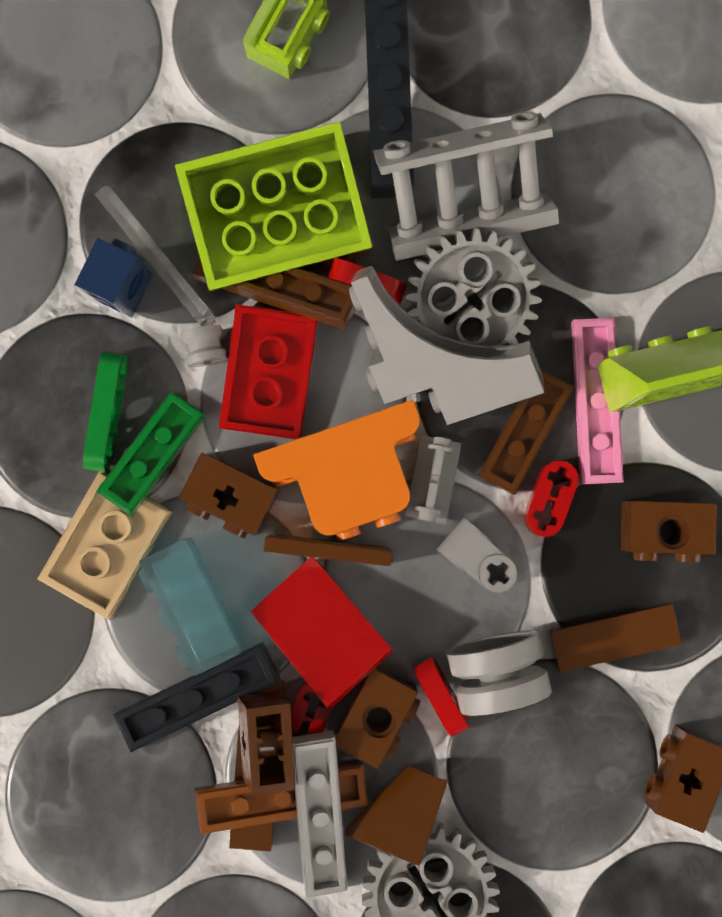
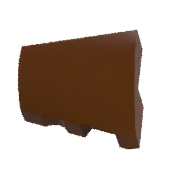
M408 766L346 827L344 835L420 866L448 780Z

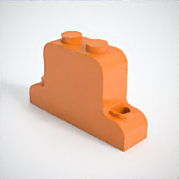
M410 400L253 454L260 475L264 479L272 481L275 488L298 481L314 528L323 535L335 534L337 542L361 534L360 525L375 521L376 527L379 528L401 520L398 512L405 509L408 505L410 492L395 447L417 439L415 431L419 426L420 418L414 400Z

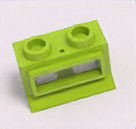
M263 0L242 38L247 58L290 80L295 69L301 70L306 64L311 52L309 43L315 32L321 34L329 20L330 10L327 8V0Z

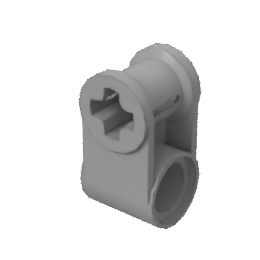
M465 518L458 523L436 549L464 574L467 573L482 587L491 592H505L513 587L517 580V569L513 561L494 546L485 534ZM503 563L505 567L502 573L506 577L503 582L494 580L490 584L488 582L490 572L487 570L488 565L498 566Z

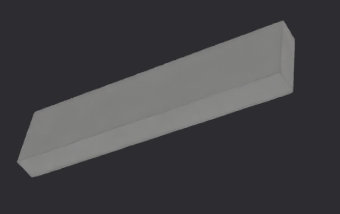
M333 731L292 737L295 796L306 898L348 891Z

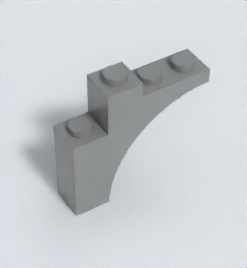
M373 265L356 272L351 281L352 287H349L350 297L355 309L358 312L363 310L369 325L366 326V334L371 347L374 350H380L373 353L368 366L369 369L366 370L367 379L373 392H380L384 404L430 389L428 391L429 398L435 413L442 412L446 424L449 425L544 393L543 376L530 341L506 346H483L447 338L426 328L408 315L389 295L379 280Z

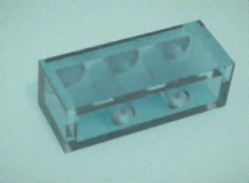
M192 537L184 538L139 561L143 568L139 571L140 580L149 594L155 593L161 606L157 609L158 617L166 631H173L179 643L175 647L176 654L185 669L191 668L194 676L242 653L245 646Z

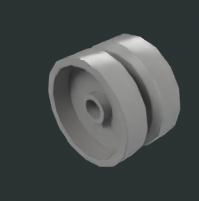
M518 631L485 637L461 644L446 652L452 676L459 679H467L455 689L459 709L463 715L477 716L507 712L535 704L549 697L552 693L547 670L532 665L543 655L539 635L536 631Z

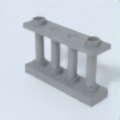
M521 112L513 115L511 120L410 143L405 140L392 141L387 143L383 149L374 150V157L381 175L390 173L393 175L400 223L397 226L387 228L396 261L427 254L425 250L427 245L439 251L442 249L439 236L443 235L451 244L455 242V231L457 229L462 231L465 239H470L473 227H477L480 230L481 239L485 240L490 230L497 232V238L559 224L558 208L547 192H539L535 141L553 137L552 127L541 113ZM518 145L522 195L517 199L500 202L498 201L493 150ZM476 154L482 204L477 208L459 211L457 208L451 160ZM434 164L441 213L437 217L418 220L409 169Z

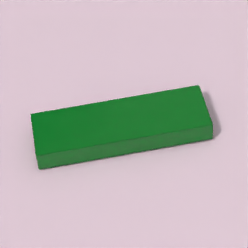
M171 391L96 492L133 517L206 418L205 414Z

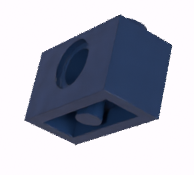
M97 238L74 285L95 301L132 318L153 274L144 265L146 259L136 254L137 249L116 238H113L111 244Z

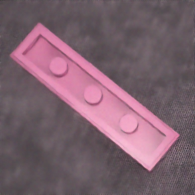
M615 318L575 319L571 321L580 484L624 482L620 411L609 412L597 366L609 357L608 351L616 348Z

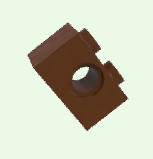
M622 501L621 551L633 552V560L659 561V553L675 554V561L701 562V554L716 555L717 504ZM669 520L674 524L676 533L672 541L665 543L660 537V527L665 521Z
M377 666L363 679L334 734L336 747L377 769L383 758L390 761L401 740L396 734L402 722L410 723L419 708L421 700L416 698L418 694L416 685ZM375 707H383L390 712L391 717L386 724L375 726L368 721L367 714Z

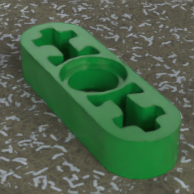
M103 351L100 356L83 455L85 470L107 473L111 467L127 375L126 354Z

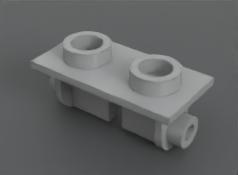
M421 435L410 488V500L405 513L406 517L446 524L462 443L453 442L442 437L433 438Z

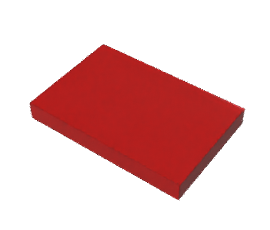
M236 304L219 420L220 429L295 440L301 438L318 321L292 312Z
M310 557L250 611L316 695L330 709L394 652L393 648L314 557Z

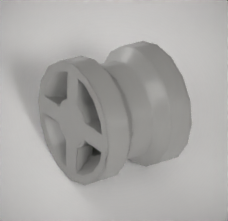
M221 325L200 326L181 333L182 343L187 345L189 351L186 357L187 367H203L228 359L227 350L221 346L220 338L223 335Z

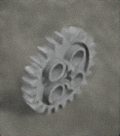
M473 227L470 239H465L462 231L457 229L455 231V242L450 244L441 235L439 240L442 249L436 251L427 245L425 250L430 259L427 262L415 259L414 263L421 270L420 275L407 276V280L416 286V290L404 292V297L407 300L416 302V304L407 308L406 313L411 317H419L417 322L426 328L456 341L483 346H503L506 343L510 345L519 344L515 338L518 332L530 335V330L523 323L525 319H538V315L530 310L529 306L540 303L542 299L538 295L530 293V290L541 285V282L537 278H527V275L536 267L532 262L520 264V261L526 254L525 250L519 248L509 253L513 240L506 237L497 245V232L490 230L485 240H482L480 230L477 227ZM472 257H481L484 260L483 272L474 278L466 277L463 269L467 260ZM495 271H501V276L497 280H493L484 287ZM444 286L452 288L454 295L449 304L437 306L432 303V296L436 289ZM500 288H509L512 294L511 301L504 307H494L492 305L494 293ZM471 289L475 293L478 292L477 295L480 299L478 304L474 305L471 302H467V298L464 295L467 290ZM462 307L450 323H444V319L448 315ZM470 317L479 318L481 326L477 333L470 336L461 333L460 328L464 320Z
M439 823L435 834H430L420 866L415 865L428 890L432 894L437 892L439 905L448 917H490L487 913L499 912L497 901L490 897L500 894L497 883L490 882L496 876L493 866H483L488 860L485 850L474 853L476 842L472 837L462 844L461 832L458 828L449 837L445 836L444 825ZM377 849V855L381 862L369 860L367 869L374 876H365L362 880V887L370 891L362 894V905L371 907L365 912V917H441L432 898L429 895L423 896L422 885L419 879L407 868L410 862ZM432 857H440L446 861L445 866L439 871H430L424 867L425 863ZM397 882H406L412 887L403 896L395 895L390 891V887ZM456 893H466L470 896L469 901L462 906H454L449 902L450 898Z

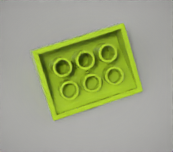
M340 122L175 165L209 291L373 248Z
M707 326L688 332L687 339L674 342L673 336L670 335L649 341L647 343L649 348L634 351L633 345H627L608 351L609 357L597 366L609 412L613 413L722 386V330L713 332L712 326Z

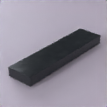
M262 641L116 712L113 716L130 752H133L238 702L237 695L257 693L278 683L281 677Z

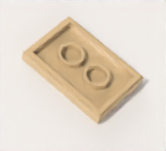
M98 472L37 579L102 617L111 620L174 511L147 497L133 517H131L96 492L109 475L104 472Z

